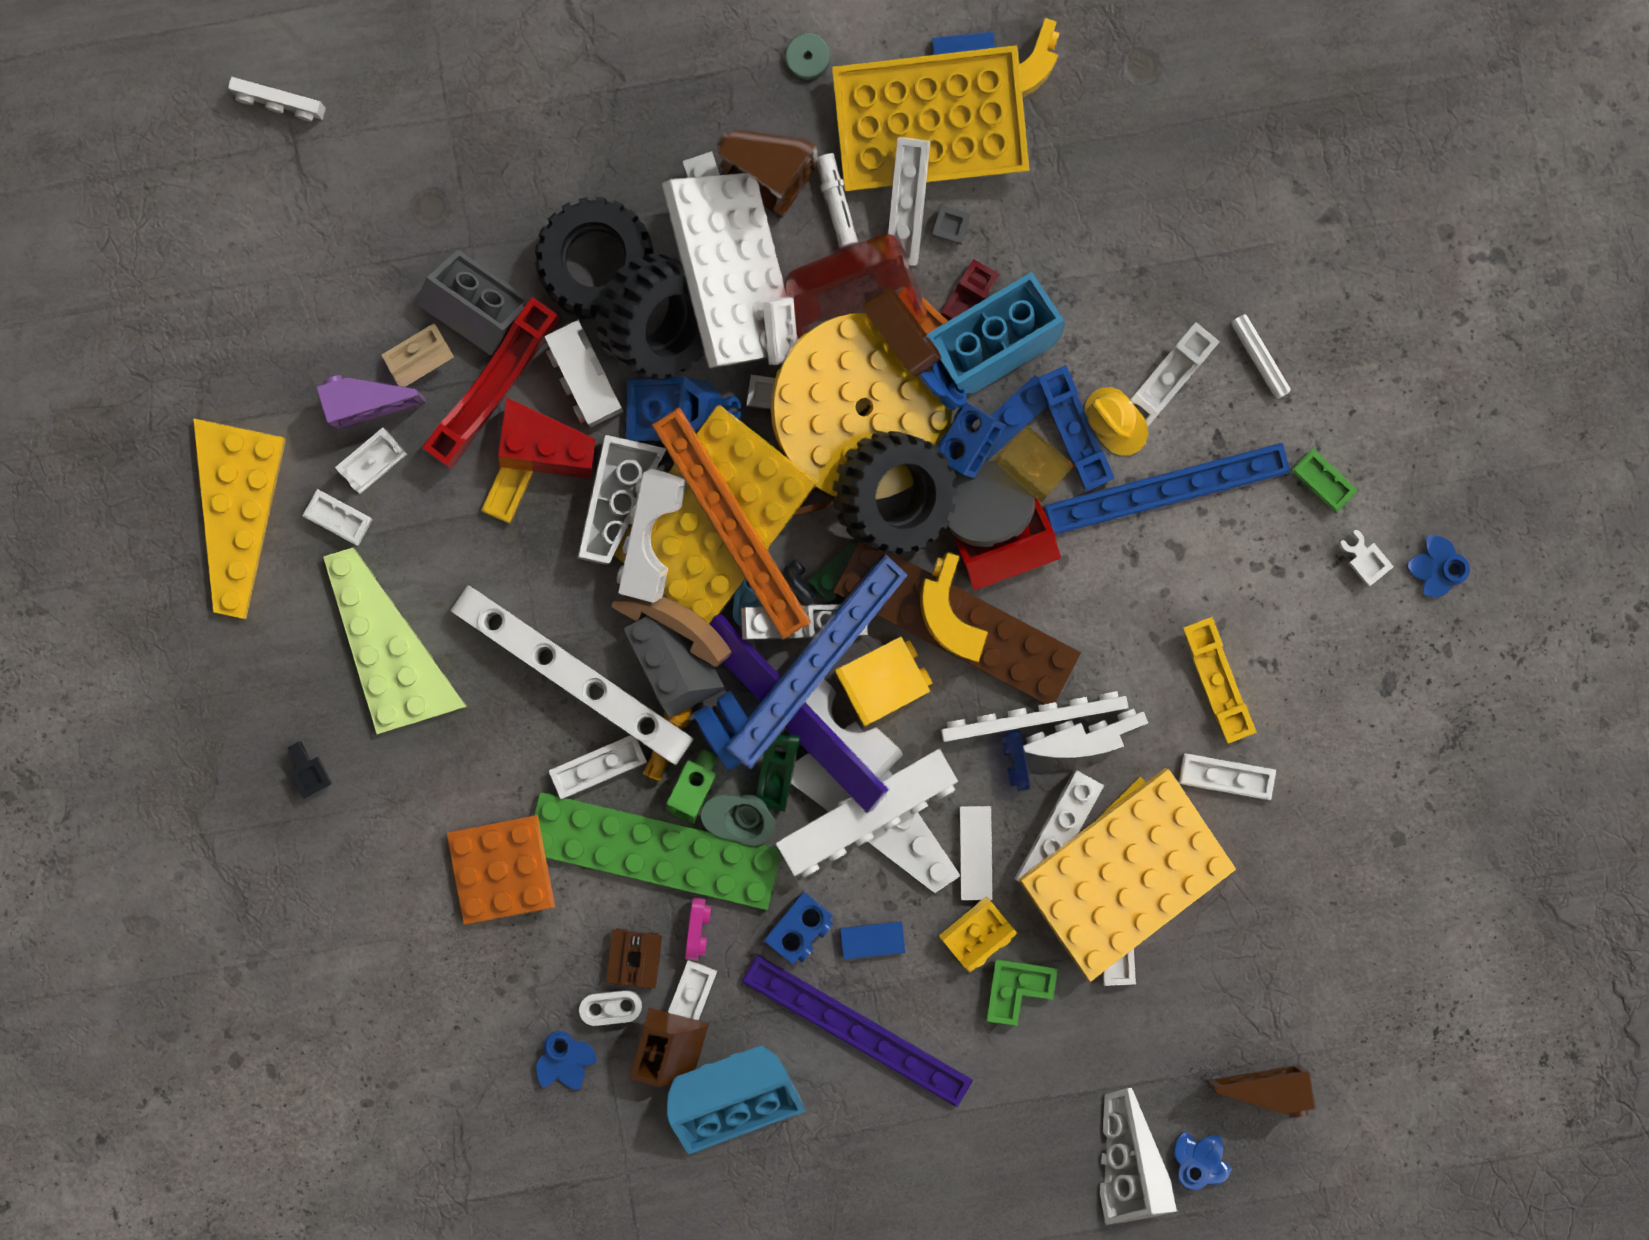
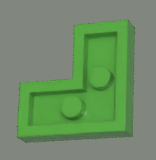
M995 958L986 1021L1018 1026L1022 995L1053 1000L1058 969Z

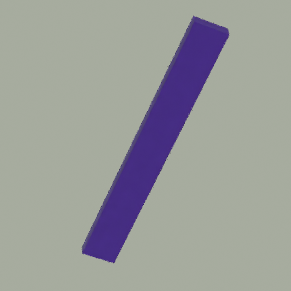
M722 614L714 616L709 625L716 630L731 650L730 657L723 661V663L762 702L782 677L746 639L742 638V635ZM804 702L786 724L785 728L791 734L800 736V744L866 813L873 811L889 789L814 710Z
M759 954L756 955L741 981L956 1107L959 1106L973 1079Z

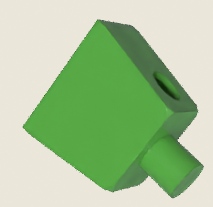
M701 749L695 763L687 761L666 804V813L694 825L715 781L716 773L712 772L718 758L715 754ZM691 779H699L701 781L700 786L691 785Z

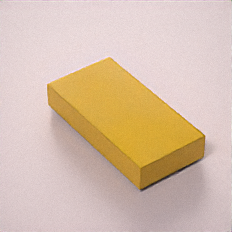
M501 467L481 511L511 524L534 472Z

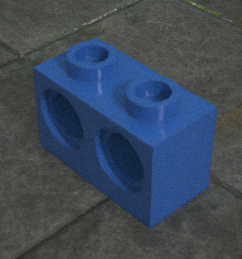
M966 402L956 412L953 419L954 423L949 432L940 439L938 450L947 456L949 466L963 475L975 479L1007 425L982 409ZM979 419L980 426L977 431L973 432V423ZM963 446L964 453L961 458L957 459V450Z
M803 891L764 941L792 964L797 959L803 963L814 949L810 944L818 935L823 938L833 926V923L830 921L833 914ZM807 909H815L820 914V921L814 926H808L802 920V914ZM788 933H794L800 938L801 943L795 950H788L783 946L782 939Z

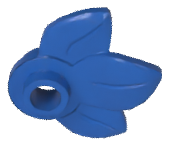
M940 360L931 366L932 372H922L919 374L921 380L938 396L940 402L946 408L955 410L956 408H962L967 402L966 390L962 389L960 391L956 387Z
M1436 535L1426 537L1427 553L1415 556L1407 563V567L1413 576L1425 581L1423 595L1429 597L1445 595L1452 585L1463 583L1470 573L1468 561L1463 556L1456 554L1452 542ZM1450 564H1455L1458 567L1456 575L1449 573L1448 567Z
M555 1031L544 1042L545 1053L540 1057L536 1065L537 1077L542 1087H547L559 1078L566 1086L579 1090L585 1077L584 1066L596 1063V1054L588 1043L574 1041L573 1037L567 1032ZM556 1041L565 1043L566 1047L563 1052L555 1050L554 1043Z
M1183 1132L1178 1137L1174 1147V1157L1180 1165L1178 1180L1184 1188L1196 1191L1202 1189L1206 1184H1221L1229 1177L1232 1168L1227 1163L1220 1161L1223 1156L1224 1147L1219 1135L1208 1136L1198 1143L1187 1132ZM1191 1169L1198 1171L1199 1177L1197 1180H1193L1190 1177L1189 1172Z

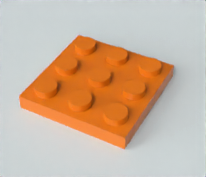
M538 815L447 832L464 925L555 907Z

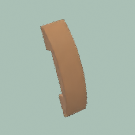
M622 595L612 603V608L635 621H639L648 615L694 641L690 652L715 667L730 657L731 650L716 630L695 612L673 600L662 597L653 603Z

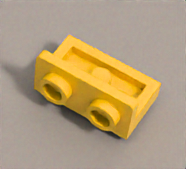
M986 896L942 932L939 937L968 972H972L975 968L981 967L987 961V958L999 948L1005 947L1017 932Z

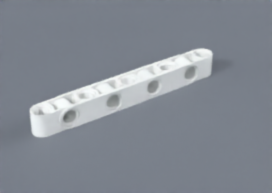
M467 585L450 610L675 765L693 741V738L471 586ZM494 615L502 617V625L497 630H491L489 627V621ZM545 649H551L553 653L552 661L547 665H542L539 660L540 653ZM601 683L604 688V694L600 699L593 700L590 696V689L593 685ZM652 718L655 722V729L651 734L644 735L641 732L640 725L645 719Z

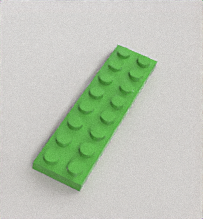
M540 792L535 815H538L546 858L768 910L781 857L779 848L763 844L755 846L719 837L708 831L569 798L561 800L559 796Z

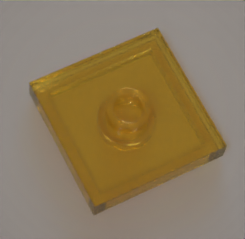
M1028 425L995 461L996 464L1041 503L1074 466Z

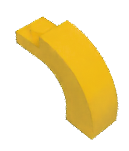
M1045 18L1034 51L1027 60L1019 64L1023 97L1037 90L1050 76L1056 64L1058 54L1047 51L1048 49L1054 51L1060 34L1054 31L1057 22Z
M945 553L943 559L937 558L932 575L937 576L936 581L923 579L920 607L923 620L930 634L943 648L961 658L979 662L988 632L964 624L952 612L948 594L959 556Z

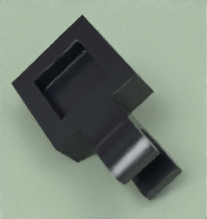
M302 741L287 747L297 765L296 768L289 772L303 799L333 784L319 756L310 760Z

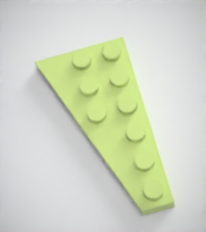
M355 548L324 556V562L376 733L382 734L466 708L467 705L454 690L447 677L442 673L430 653L402 617L395 604L385 593Z

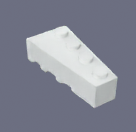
M609 435L604 436L577 559L604 565L610 563L629 525L631 510L634 505L637 506L639 496L636 493L637 480L640 475H643V472L651 469L656 470L666 448Z

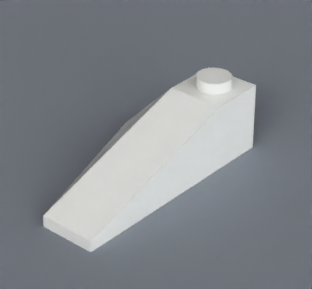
M1132 1088L1105 1094L1103 1133L1107 1136L1106 1153H1102L1101 1164L1105 1165L1104 1183H1100V1198L1105 1224L1110 1225L1177 1212L1171 1180Z

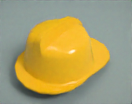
M1113 387L1100 388L1089 396L1084 411L1091 429L1101 443L1109 451L1120 456L1132 455L1140 451L1146 444L1149 435L1148 424L1130 399L1121 390Z

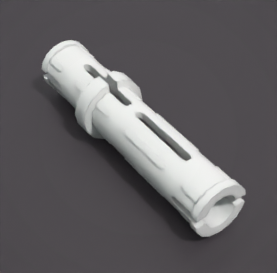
M834 153L819 156L817 158V167L822 182L820 188L821 192L825 193L839 248L858 244L859 242L844 195V180L840 179Z

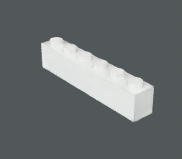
M937 749L883 780L882 783L889 791L873 811L866 813L852 798L776 842L794 876L801 873L804 878L820 869L817 864L818 862L827 857L832 862L846 854L847 852L844 847L856 842L857 846H860L872 839L874 836L871 832L883 826L884 830L895 826L901 822L898 817L909 810L913 815L928 806L926 800L932 796L937 795L941 799L955 791L953 784L957 783L958 780L941 750Z

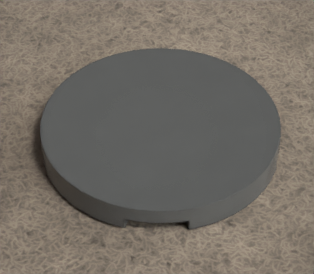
M985 461L975 479L960 472L955 474L956 478L952 480V484L958 486V495L953 496L952 503L956 504L954 513H949L947 520L950 523L947 527L956 538L969 545L992 547L995 543L1003 542L1013 536L1017 537L1029 525L1035 510V498L1029 480L1020 470L1007 463Z

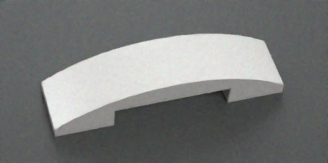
M1197 322L1194 323L1130 400L1143 415L1148 426L1220 342Z

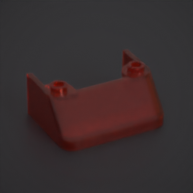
M882 234L792 270L786 278L785 286L787 297H791L794 300L798 339L810 331L808 325L814 323L820 315L821 307L817 295L874 273L877 283L883 289L890 286L896 291L906 287L916 316L922 319L928 318L929 315L901 241L891 234Z

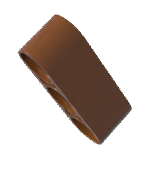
M890 286L863 304V308L870 320L913 376L916 377L942 359L935 344Z

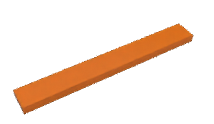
M681 408L674 410L652 424L782 639L784 640L811 623L810 619Z

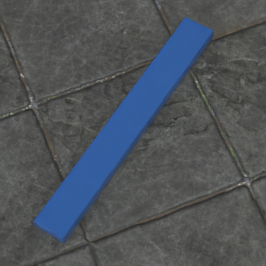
M1280 443L1047 504L1043 508L1055 535L1282 476L1291 473L1284 445Z
M882 554L724 747L747 768H752L908 576L887 555Z

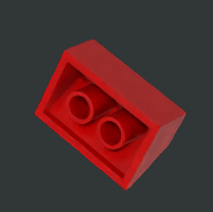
M1036 494L1034 495L1035 510L1033 517L1026 529L1017 537L1013 536L1003 542L995 543L992 547H978L962 542L951 533L973 590L989 586L1061 559L1055 533Z

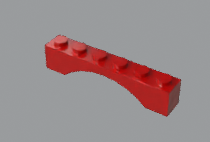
M531 297L513 322L500 347L481 375L459 403L440 422L422 448L450 469H453L546 341L544 336L552 333L561 321L558 315L534 297Z

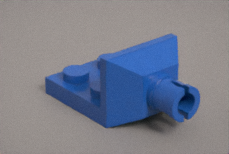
M671 377L662 380H627L626 440L660 442L661 439L652 424L678 408H681L697 434L714 409L719 405L739 419L741 412H731L729 409L741 408V403L736 396L722 398L712 383L689 377Z

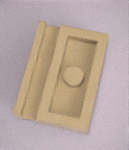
M435 323L382 354L399 387L408 386L454 358Z

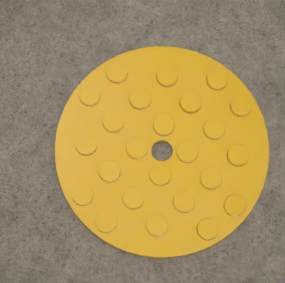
M866 313L847 314L831 318L801 336L788 351L789 354L784 360L781 369L778 370L773 384L771 418L774 434L780 449L783 450L785 456L818 482L815 486L816 488L837 497V492L833 491L832 488L833 481H838L840 473L836 472L839 463L845 464L847 458L844 455L850 448L858 449L857 442L864 437L872 439L873 433L898 431L923 438L925 441H929L938 447L940 439L949 432L951 426L952 410L946 408L940 402L938 396L926 386L919 375L915 377L908 371ZM931 367L923 372H932ZM861 398L867 400L871 406L868 413L864 416H860L855 408L857 401ZM905 464L893 467L883 476L877 488L876 500L900 493L914 484L910 470Z

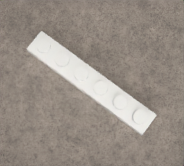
M1118 691L1099 694L1100 701L1088 703L1087 697L1069 700L1070 706L1057 708V703L1055 702L1039 705V712L1027 714L1026 708L1008 711V717L996 719L995 714L978 716V723L969 725L965 724V719L946 722L947 729L941 730L943 742L1127 709V697H1119Z

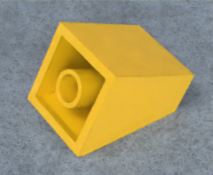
M902 636L835 670L864 727L931 692L928 686L933 683L924 667L918 669L913 659L918 654L911 641L904 642Z

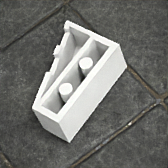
M578 320L544 336L550 347L546 353L553 367L559 366L564 375L559 380L567 396L573 393L578 403L573 406V409L580 423L586 421L591 428L624 412Z

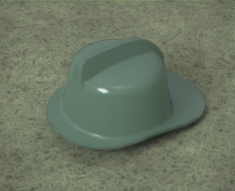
M721 794L710 798L701 809V820L704 827L712 834L722 838L755 846L767 842L774 833L775 822L772 814L768 811L766 804L760 798L753 795L738 797Z

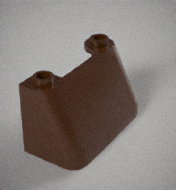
M735 129L731 134L726 131L716 146L719 149L717 152L718 156L723 159L720 167L723 168L721 175L747 173L756 179L763 206L782 219L817 167V146L804 138Z

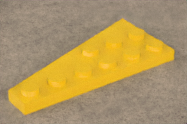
M193 418L213 612L246 619L286 439Z

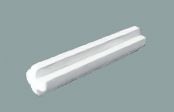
M1244 314L1234 319L1232 327L1276 399H1280L1290 392V387L1247 315Z

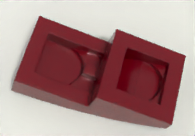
M973 259L942 310L941 315L947 321H950L985 300L1000 274Z

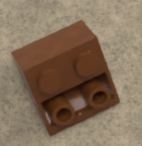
M648 1007L634 1056L630 1079L662 1087L672 1084L677 1076L696 1070L709 1023Z

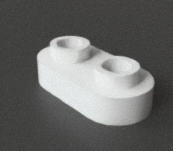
M631 990L594 993L582 1000L579 1014L582 1020L591 1026L631 1022L641 1013L642 1001L639 995ZM629 1000L632 1003V1009L624 1011L621 1008L622 1001ZM594 1003L601 1006V1013L598 1015H594L590 1011V1006Z

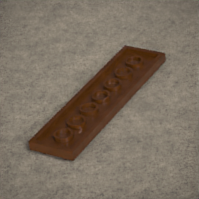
M858 542L833 593L846 599L882 554L887 555L908 576L878 611L877 616L1044 704L1057 701L1081 652L950 584L948 599L954 615L964 624L988 632L979 662L956 656L943 648L934 639L926 627L921 613L920 591L923 579L936 581L937 576H933L932 573L894 553H885Z

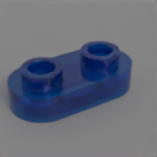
M1019 728L1007 730V737L1002 738L1004 755H1010L1012 768H1007L1010 787L1016 786L1018 792L1030 790Z

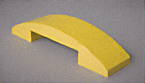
M1211 616L1183 627L1197 674L1226 743L1229 744L1257 733L1223 651V643L1213 617Z

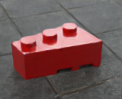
M506 398L498 453L499 467L591 479L595 454L594 438L512 399Z

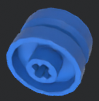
M731 690L717 698V706L724 716L722 719H719L715 711L707 705L693 713L703 730L701 733L715 756H719L728 771L742 762L724 747L748 719Z

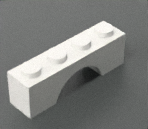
M655 469L643 472V475L639 476L636 484V493L639 494L637 506H633L629 517V523L633 524L631 535L626 537L623 546V553L626 554L624 566L620 567L617 575V583L620 584L619 594L653 603L663 597L668 567L661 563L653 552L651 532L655 522L662 514L681 509L687 483L684 477Z
M823 679L805 702L880 779L903 755L902 752L877 727L866 732L853 733L837 726L832 714V706L837 693Z

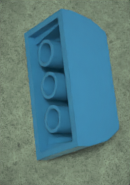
M1030 272L927 335L940 352L942 358L940 362L960 391L965 389L966 393H976L1053 347L1062 335L1065 322L1034 274Z
M764 1046L732 1054L726 1059L702 1065L699 1069L674 1078L668 1093L667 1115L669 1123L688 1155L805 1112L803 1101L778 1057Z

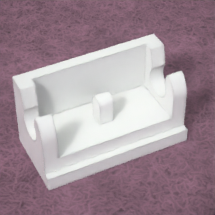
M381 428L335 468L347 479L350 486L361 494L408 454L386 429Z

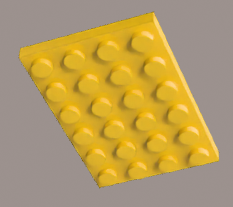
M1017 45L832 67L845 191L893 186L897 139L899 137L930 141L926 183L1030 171Z
M719 405L698 431L697 436L768 550L818 482ZM674 464L668 473L683 477L676 464ZM686 483L681 509L662 514L657 519L651 532V545L658 560L668 567L663 595L695 612L709 624L714 616L721 613L746 578L691 488ZM633 524L625 531L614 553V556L623 563H625L626 554L623 553L626 537L631 535Z
M1164 768L1020 877L1018 881L1086 980L1091 982L1234 872L1236 868L1171 771Z

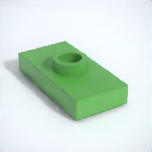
M1314 448L1291 470V473L1335 514L1358 491Z

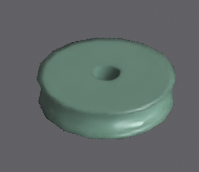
M799 34L791 39L786 47V66L791 74L799 79H817L829 67L831 59L829 46L817 34ZM806 53L812 55L810 60L804 59Z

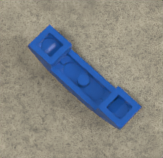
M1067 365L1038 377L1050 414L1085 490L1089 491L1115 479L1103 450L1100 449L1094 432L1088 423V418L1077 395L1079 393Z

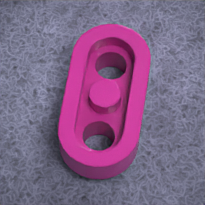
M693 898L685 960L698 961L699 955L705 956L707 937H702L703 924L709 925L711 906L705 905L706 899Z

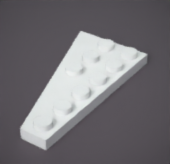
M856 721L843 729L853 733L863 732ZM810 753L795 762L792 784L828 812L852 799ZM889 770L880 778L881 782L892 776ZM908 810L898 816L901 822L887 830H884L883 826L871 832L874 837L867 841L934 893L961 876L918 812L912 815Z

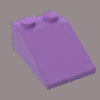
M341 375L323 380L324 385L317 387L327 423L337 430L426 403L425 397L416 389L351 378L342 379Z

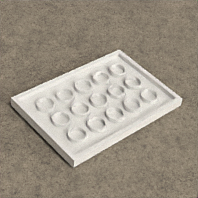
M747 173L674 179L662 183L709 368L768 359L763 302L787 296L757 180Z

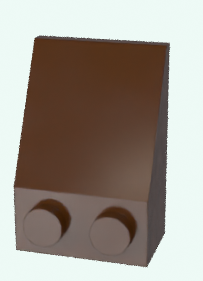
M1300 1065L1207 1080L1208 1086L1217 1094L1282 1114H1289V1118L1304 1117L1308 1115L1307 1110L1316 1109L1310 1072Z

